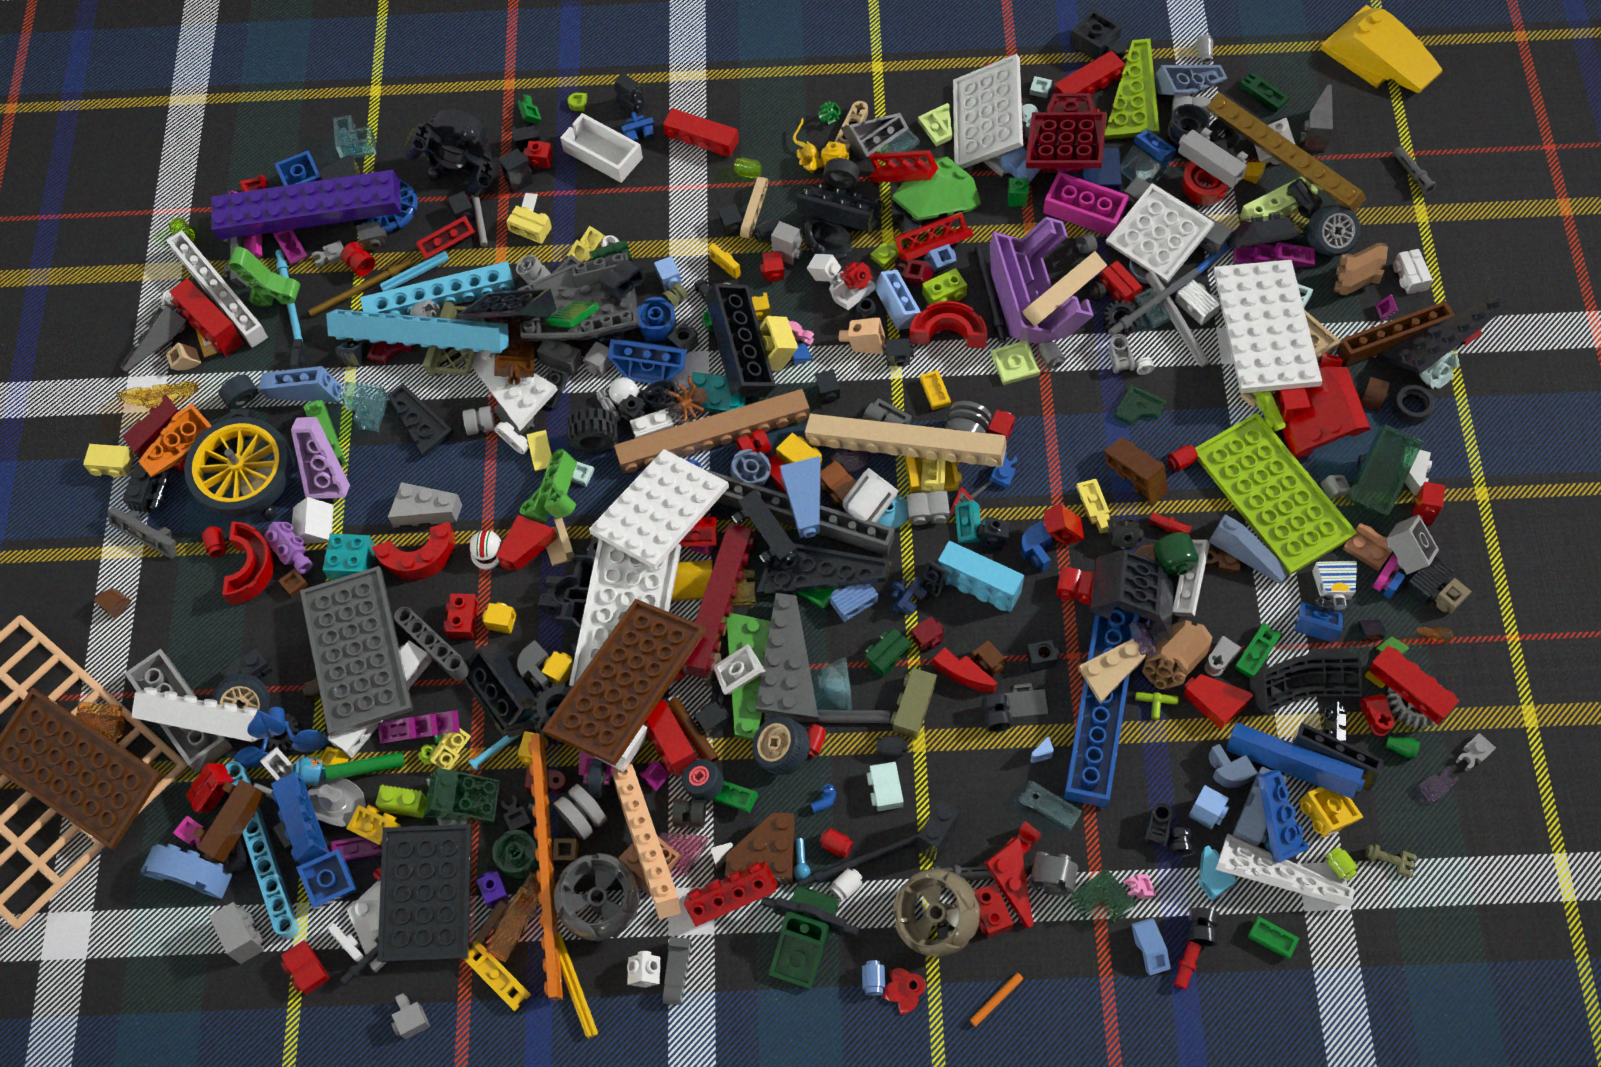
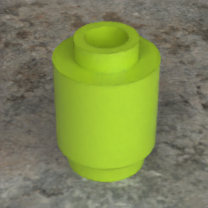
M1340 847L1335 848L1325 856L1328 860L1327 864L1340 880L1345 878L1348 881L1358 874L1356 872L1357 864Z

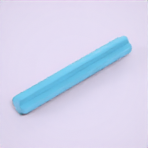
M443 251L381 283L380 287L382 291L392 290L448 261L449 257Z

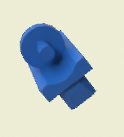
M631 112L632 118L626 119L627 125L621 126L622 135L635 142L638 141L636 133L643 132L645 139L654 137V121L652 117L644 119L643 115L636 116L635 112Z

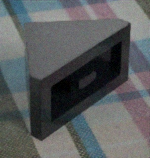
M349 339L336 347V354L342 366L361 368L367 348V341H353Z

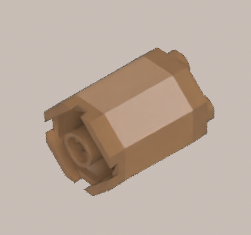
M1376 243L1354 255L1342 254L1340 265L1336 269L1335 276L1338 277V281L1335 282L1334 292L1348 295L1370 283L1379 284L1384 273L1382 269L1383 265L1386 264L1388 246L1383 243Z
M1187 620L1171 625L1170 640L1162 638L1147 654L1142 672L1156 688H1172L1183 684L1185 677L1204 659L1212 641V636L1204 625L1197 624V626L1191 625V621Z

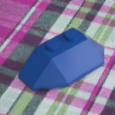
M610 339L608 359L615 365L623 377L637 382L652 384L661 380H672L683 371L687 350L637 341Z

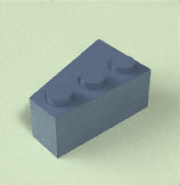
M1261 767L1253 781L1232 836L1255 846H1258L1260 842L1264 843L1268 836L1258 776L1271 771L1265 767ZM1282 775L1284 782H1286L1287 777Z

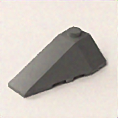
M160 304L147 323L149 329L145 330L138 337V347L134 346L130 350L120 368L124 371L129 370L176 336L177 333L180 334L186 327V324H184L186 319L170 308Z

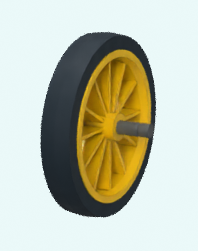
M236 417L214 424L195 440L187 454L184 473L186 483L192 495L207 510L225 517H243L267 508L280 497L291 478L293 461L286 440L272 425L252 417ZM244 436H253V440L243 453ZM238 437L237 454H234L226 441ZM262 440L269 444L253 454ZM224 443L227 448L224 454L227 458L213 451ZM274 452V461L256 462ZM209 456L226 463L205 465ZM273 468L269 478L252 470ZM220 472L204 481L203 473ZM252 475L265 483L254 491L247 476ZM241 479H245L252 493L240 497ZM224 480V482L215 494L208 490L210 487ZM234 481L233 498H224V494Z

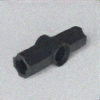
M1302 178L1297 179L1288 186L1287 190L1298 203L1297 209L1303 217L1311 219V216L1318 209L1322 208V199L1310 191Z

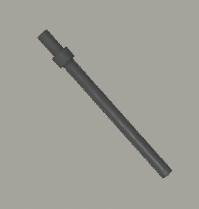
M1194 268L1133 313L1119 319V323L1108 330L1109 334L1114 336L1122 329L1130 327L1133 321L1200 274L1198 269Z

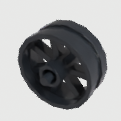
M661 380L652 383L645 389L643 398L651 413L659 412L666 408L670 412L676 408L674 405L680 401L676 397L669 395L670 391L679 394L674 382Z

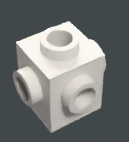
M640 951L638 955L628 957V985L646 988L659 984L660 957L651 955L649 951Z

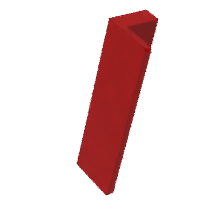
M1305 388L1275 390L1283 421H1291L1294 410L1310 408Z

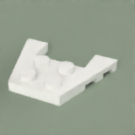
M379 881L347 909L366 955L378 945L376 942L378 941L381 883ZM375 958L370 963V966L377 972L386 962L379 963L377 958Z

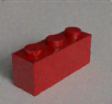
M466 216L416 242V247L423 259L427 260L474 235L475 231Z

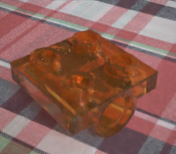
M78 702L76 712L78 718L114 742L123 734L124 719L121 717L122 706Z

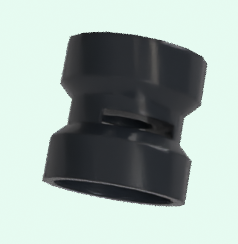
M1185 827L1170 829L1169 837L1172 839L1170 853L1176 855L1192 853L1193 849L1190 843L1192 830Z

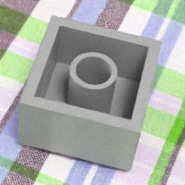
M1420 515L1397 523L1387 537L1389 549L1395 553L1398 565L1401 569H1404L1406 574L1430 566L1439 551Z
M232 902L209 915L226 954L238 963L242 964L264 951L262 946L264 939L258 930L255 931L253 927L255 920L250 912H246L243 906L239 907Z

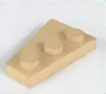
M1135 638L1079 665L1078 669L1101 704L1118 687L1119 683L1145 659L1146 655Z

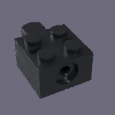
M1094 9L1071 32L1070 45L1094 60L1111 50L1122 59L1126 54L1127 44L1119 40L1122 25Z

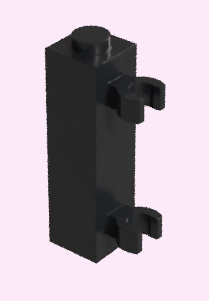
M754 489L740 499L738 502L743 510L734 514L732 518L737 525H740L750 517L771 548L760 555L762 561L768 564L777 556L782 563L785 561L788 563L796 558V553L799 550Z

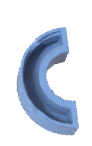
M156 844V846H152L141 870L144 876L160 881L164 879L175 881L203 894L219 899L223 898L232 877L231 873L229 874L224 871L223 864L218 862L213 864L199 858V853L188 850L187 853L182 852L175 845L168 844L167 847Z

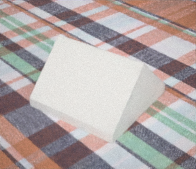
M305 498L293 507L292 532L295 536L303 539V544L328 542L330 533L332 534L334 506L313 498Z
M749 644L714 665L715 673L725 695L733 693L766 672Z

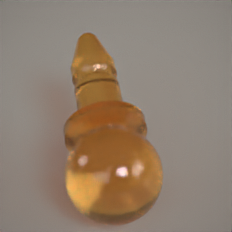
M1435 626L1434 628L1421 627L1416 629L1418 633L1430 636L1434 641L1444 644L1451 642L1454 636L1453 631L1448 627Z

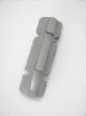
M606 390L598 391L596 395L603 409L612 412L617 417V422L621 420L620 415L616 411L610 397H608Z

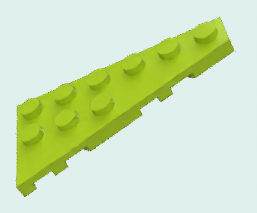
M1150 38L1132 40L1121 82L1119 83L1113 103L1111 116L1105 130V140L1135 137L1147 129L1156 135L1159 134Z

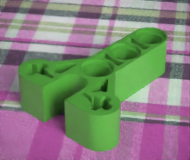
M242 247L234 248L228 267L252 288L248 298L252 304L269 306L272 305L274 297L281 304L295 302L300 289L298 281L271 272L247 249Z
M558 449L553 453L540 488L529 500L522 504L520 513L525 518L543 524L547 522L549 514L559 519L570 515L574 511L576 503L568 497L567 492L577 462L564 449Z

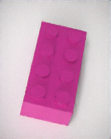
M1058 172L1045 199L1043 213L1110 236L1119 225L1126 211L1129 195Z

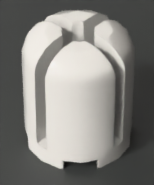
M868 468L845 496L842 505L848 514L859 520L877 522L896 498L899 491Z

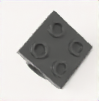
M878 398L875 403H871L867 407L863 420L908 425L912 420V416Z

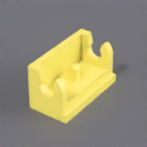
M923 458L921 493L944 491L945 460Z

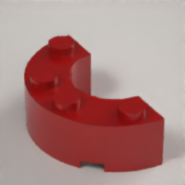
M954 301L933 303L927 306V309L921 313L919 312L910 326V344L928 345L935 333L951 330L963 336L967 347L986 349L987 328L981 316L974 312L973 308L963 303Z
M449 521L430 527L428 542L417 551H400L394 547L392 541L372 546V550L382 568L390 575L406 581L422 580L435 575L447 565L448 559L455 550V532Z
M231 522L229 540L236 550L247 553V559L240 571L224 577L222 595L230 605L240 604L257 596L268 585L274 572L275 561L270 546L254 527L242 522Z

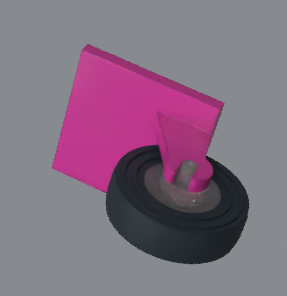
M579 750L578 775L584 776L583 784H588L589 794L593 798H601L605 785H610L612 778L611 770L616 768Z

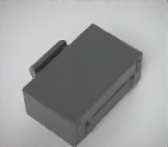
M1026 683L1014 685L1012 693H1004V695L1009 697L1010 710L1008 712L1011 713L1012 718L1048 714L1045 689L1033 690L1032 684ZM1027 687H1029V690H1030V691L1017 692V689H1018V688H1027Z

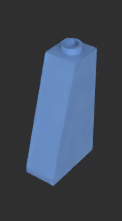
M819 456L780 466L781 478L800 538H810L820 533L821 466Z

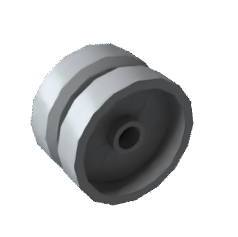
M576 784L568 791V795L574 804L566 797H560L553 805L574 832L585 840L592 833V828L587 819L594 826L600 827L607 820V817L592 796L580 785Z

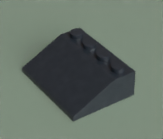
M550 288L486 293L456 316L457 319L492 321L493 323H498L502 320L514 322L518 319L529 321L534 318L545 320L551 317V314L557 308Z

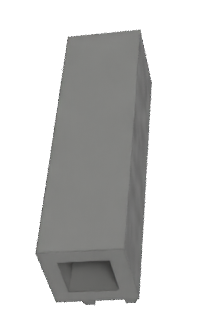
M1204 128L1200 134L1193 129L1187 135L1184 134L1179 141L1178 153L1231 188L1244 177L1247 167L1245 159L1248 157L1246 153L1242 151L1235 158L1210 141L1209 135L1212 131Z

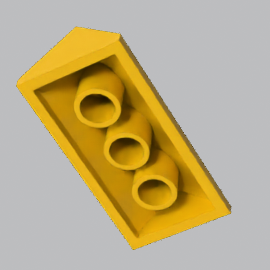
M713 560L678 562L671 601L703 599L713 570Z

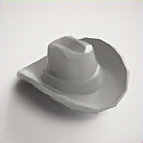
M325 778L308 790L317 819L332 825L346 827L358 805L366 808L364 794L361 789L344 778L329 781Z

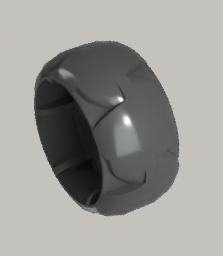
M602 853L585 855L571 862L561 873L554 890L555 909L563 925L575 936L590 941H602L622 933L635 919L640 904V888L634 873L619 858ZM590 873L595 875L596 887L592 888L587 896L574 894L573 888L582 877ZM615 878L622 884L624 890V898L621 900L622 907L611 902L605 891ZM590 904L592 910L598 915H603L605 921L603 922L600 919L598 923H589L580 919L575 912Z

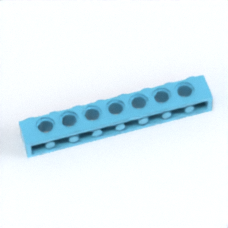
M506 261L363 296L360 299L363 312L409 315L411 308L416 303L427 299H432V303L436 302L439 308H443L445 302H452L455 305L480 299L486 293L506 292L516 289L509 263Z

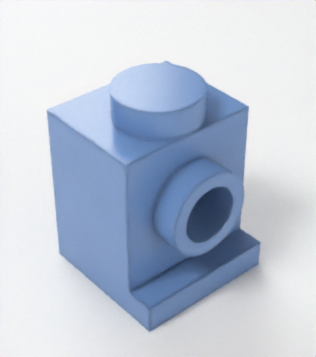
M949 244L929 251L924 257V260L934 270L933 274L951 267L957 261L956 254Z

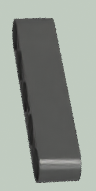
M401 607L397 609L394 619L411 640L427 652L430 658L454 680L459 681L467 677L469 668L453 648L410 608Z

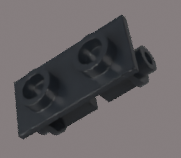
M1339 702L1325 707L1323 713V732L1346 743V730L1340 729L1339 726H1346L1347 711L1344 710V706H1339Z

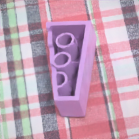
M317 417L296 418L291 432L305 497L313 499L345 498L350 484Z

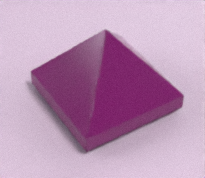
M1392 295L1375 304L1381 321L1398 312Z

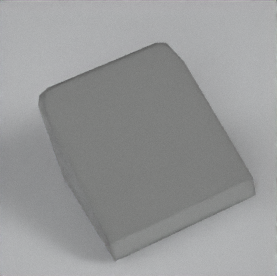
M1329 475L1321 482V486L1329 499L1341 497L1352 492L1344 475Z

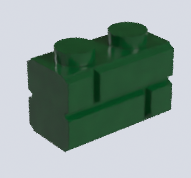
M895 628L890 632L886 630L879 638L880 641L875 646L873 644L870 645L864 653L865 663L881 678L892 670L912 648L911 642Z

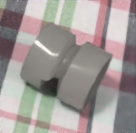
M534 255L524 256L516 266L517 273L527 284L551 275L548 269Z
M491 406L481 407L478 411L474 409L463 411L464 426L468 436L479 434L480 430L484 433L495 431Z

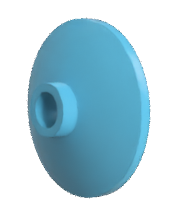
M897 494L896 498L889 505L893 508L891 510L886 509L876 523L896 529L907 521V502L902 496Z

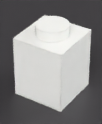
M815 254L807 269L815 281L833 282L841 266L833 255Z

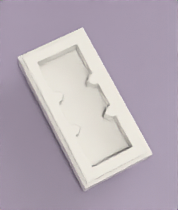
M334 923L328 928L332 936L357 963L364 957L356 947L358 942L350 933L346 936Z

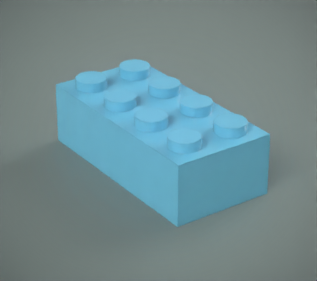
M951 541L947 543L938 560V565L948 570L946 585L951 584L963 593L975 595L982 602L988 601L999 610L1012 611L1022 591L1023 574Z

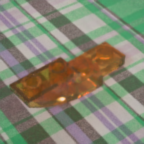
M530 872L525 883L518 890L486 950L487 953L504 962L507 961L539 904L538 893L541 892V883L538 882L536 874Z

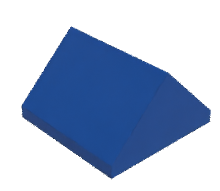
M1301 602L1294 631L1335 643L1343 629V614L1331 611L1329 614L1322 613L1314 608L1315 605Z

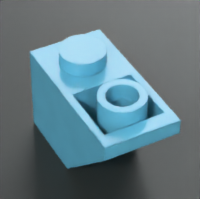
M1208 845L1201 854L1198 884L1213 902L1233 888L1237 880L1233 874L1215 870L1220 855Z

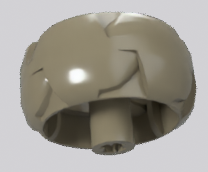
M926 869L911 876V879L898 890L893 904V915L896 918L895 927L901 939L912 950L926 956L944 957L962 950L968 944L970 938H973L980 921V907L974 896L973 888L960 875L942 869ZM941 886H945L954 892L957 898L955 904L959 908L951 904L939 903ZM923 895L930 905L927 908V918L918 921V919H915V906L919 896ZM933 923L951 924L955 927L954 931L950 930L948 932L949 937L943 940L928 939Z

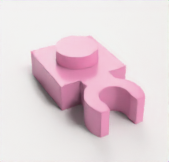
M788 320L795 341L799 342L801 340L806 345L811 346L814 338H812L814 333L802 330V326L797 322Z
M1136 874L1123 881L1131 889V891L1127 892L1129 896L1136 895L1138 899H1150L1156 896L1148 874Z

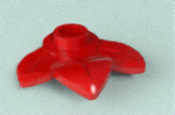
M904 968L893 969L889 972L892 982L885 987L882 997L889 1001L898 1002L900 1014H907L917 1007L918 997L924 993L926 982L922 976L910 974ZM916 981L918 985L913 990L911 989V983Z

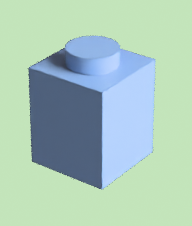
M672 256L654 262L656 274L664 290L671 288L675 283L682 284L680 272Z

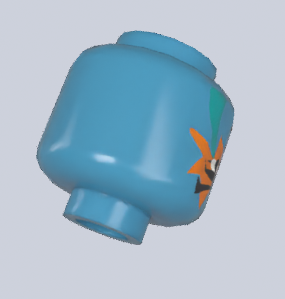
M301 757L298 761L294 762L292 773L295 772L304 779L305 785L316 786L320 780L325 778V767H322L320 759Z

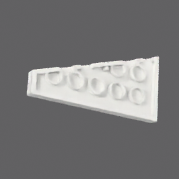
M467 348L466 350L461 351L463 354H466L471 349ZM490 350L477 352L472 368L514 422L518 430L521 431L558 390L556 385L535 373L534 377H520L521 381L518 385H515V380H513V385L508 383V377L494 376L495 353H490Z
M1227 834L1215 870L1350 907L1353 901L1354 889L1289 860L1281 863L1273 862L1272 853Z

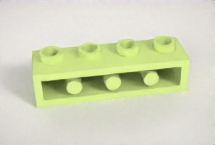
M1302 178L1310 191L1317 194L1318 189ZM1297 179L1244 205L1240 218L1245 220L1251 219L1253 215L1268 216L1270 212H1280V215L1283 216L1298 212V203L1287 190L1288 186Z

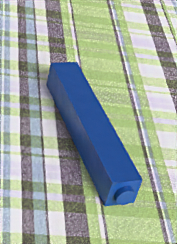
M1237 722L1227 745L1226 751L1241 757L1246 755L1251 761L1280 770V772L1351 799L1354 798L1356 791L1361 793L1365 780L1361 779L1364 771L1362 769Z

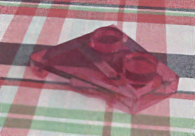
M661 833L659 836L661 840L680 854V858L674 868L685 875L688 874L709 842L707 836Z

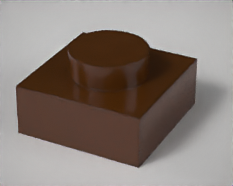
M295 568L278 580L291 597L308 586L307 582Z

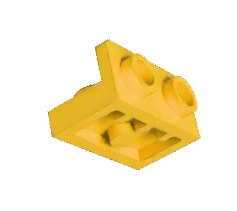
M358 805L346 829L382 846L383 827H401V825L395 822L396 817L384 813L382 816L378 814L380 810L371 805H368L367 808Z

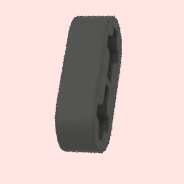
M1084 234L1075 239L1080 253H1090L1098 248L1093 234Z

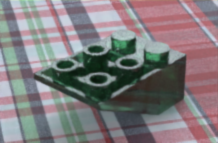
M437 768L430 776L424 816L444 820L494 822L500 780Z

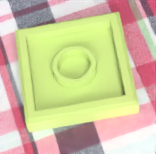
M1027 341L991 350L992 359L1003 385L1040 375L1039 367Z

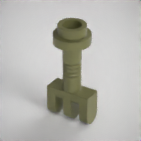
M1377 844L1368 845L1365 857L1369 861L1375 862L1376 859H1380L1397 865V874L1413 878L1414 872L1405 868L1415 869V864L1407 861H1416L1417 856L1415 854L1402 851L1398 857L1381 851L1380 846Z

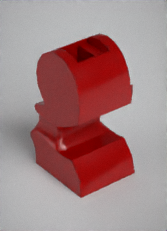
M1026 821L1020 827L1019 835L1009 840L1011 842L1014 838H1019L1023 858L1030 851V847L1034 846L1041 838V833Z

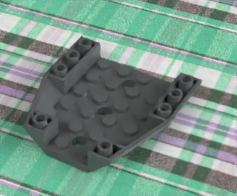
M627 252L587 262H579L519 288L518 291L550 288L557 308L551 316L573 301L597 302L600 308L573 328L549 326L546 319L534 318L529 321L523 320V323L520 324L521 338L525 341L588 340L640 328L635 288L631 289L623 298L616 299L602 291L599 281L606 272L614 270L621 261L629 260Z

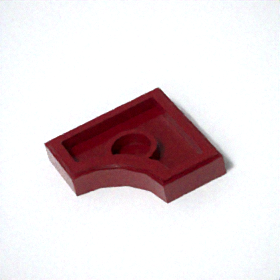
M386 341L372 343L367 359L371 362L387 364L394 355L401 352H411L413 345L406 346L402 342L387 344Z

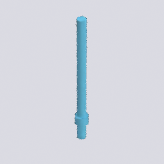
M277 250L275 252L277 271L281 276L289 278V267L287 261H285L283 251ZM295 303L287 304L294 339H302Z

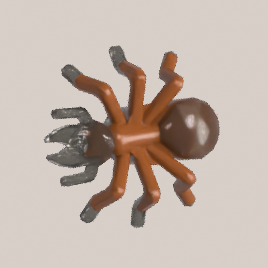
M688 376V385L691 386L689 393H687L686 387L681 385L678 380L674 382L683 392L677 394L667 389L664 391L668 395L676 397V403L674 401L666 403V406L669 407L665 411H670L666 415L670 417L676 416L672 419L674 422L680 418L682 412L684 414V418L678 421L677 426L688 420L687 409L692 415L689 418V422H693L696 419L693 408L697 409L700 414H704V409L697 405L705 403L707 393L702 388H696L692 383L691 376Z

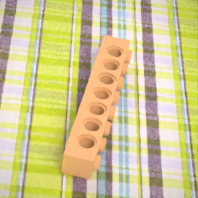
M629 764L624 772L612 769L614 786L658 918L660 920L680 914L679 898L633 765Z

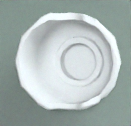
M626 377L616 379L609 388V396L612 402L618 406L630 394L637 397L639 393L635 382Z

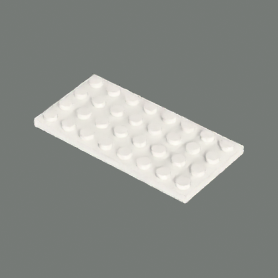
M1292 260L1214 267V277L1240 393L1321 386L1322 378Z
M598 540L569 685L574 686L635 599L669 612L681 552L680 544H677L659 566L654 569L603 540Z

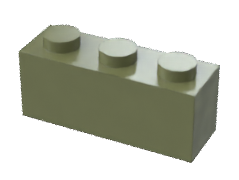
M912 668L911 674H906L903 684L906 688L904 693L900 692L897 705L900 706L898 712H893L890 722L893 724V732L918 739L936 685L937 675Z

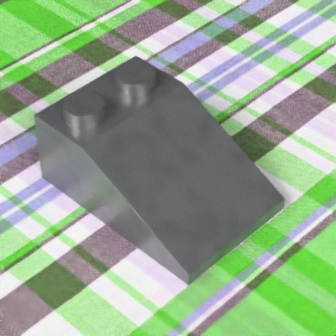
M1327 85L1311 110L1308 120L1304 121V132L1300 133L1299 142L1302 143V150L1325 152L1333 130L1332 85Z

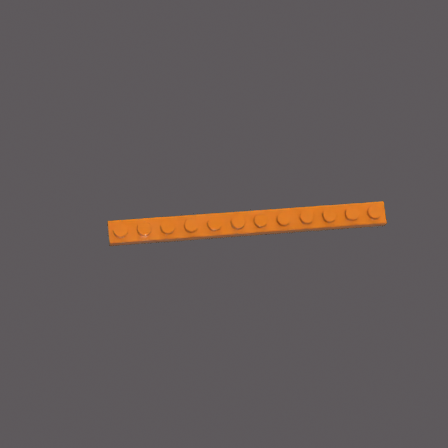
M540 734L531 735V742L528 743L530 755H532L530 773L534 777V784H531L532 796L535 797V805H533L532 810L537 822V826L534 827V836L538 840V848L535 849V855L540 870H537V880L541 883V892L538 893L539 904L542 905L543 914H540L541 927H544V936L541 937V944L543 950H545L546 959H543V970L547 972L544 990L548 998L556 1001L562 1000L563 994L557 912L554 905L555 880L545 739Z

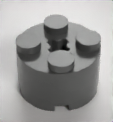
M1037 852L1033 862L1029 885L1037 891L1039 887L1045 889V894L1069 896V892L1074 894L1078 866L1070 861L1071 857L1069 855L1058 854V856H1050L1045 852Z

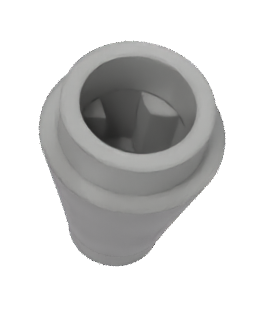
M1201 35L1197 38L1195 45L1202 63H1210L1213 55V39L1210 35Z

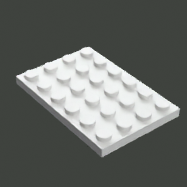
M1017 54L953 80L954 162L960 168H967L1023 146L1020 58Z
M663 449L589 528L590 534L656 569L729 488V484L727 481Z

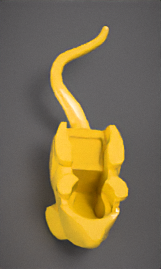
M802 118L800 125L793 135L794 143L803 147V149H797V157L800 159L799 164L803 165L805 169L813 174L817 168L823 166V160L819 158V152L813 144L808 141L805 144L796 140V135L803 125Z

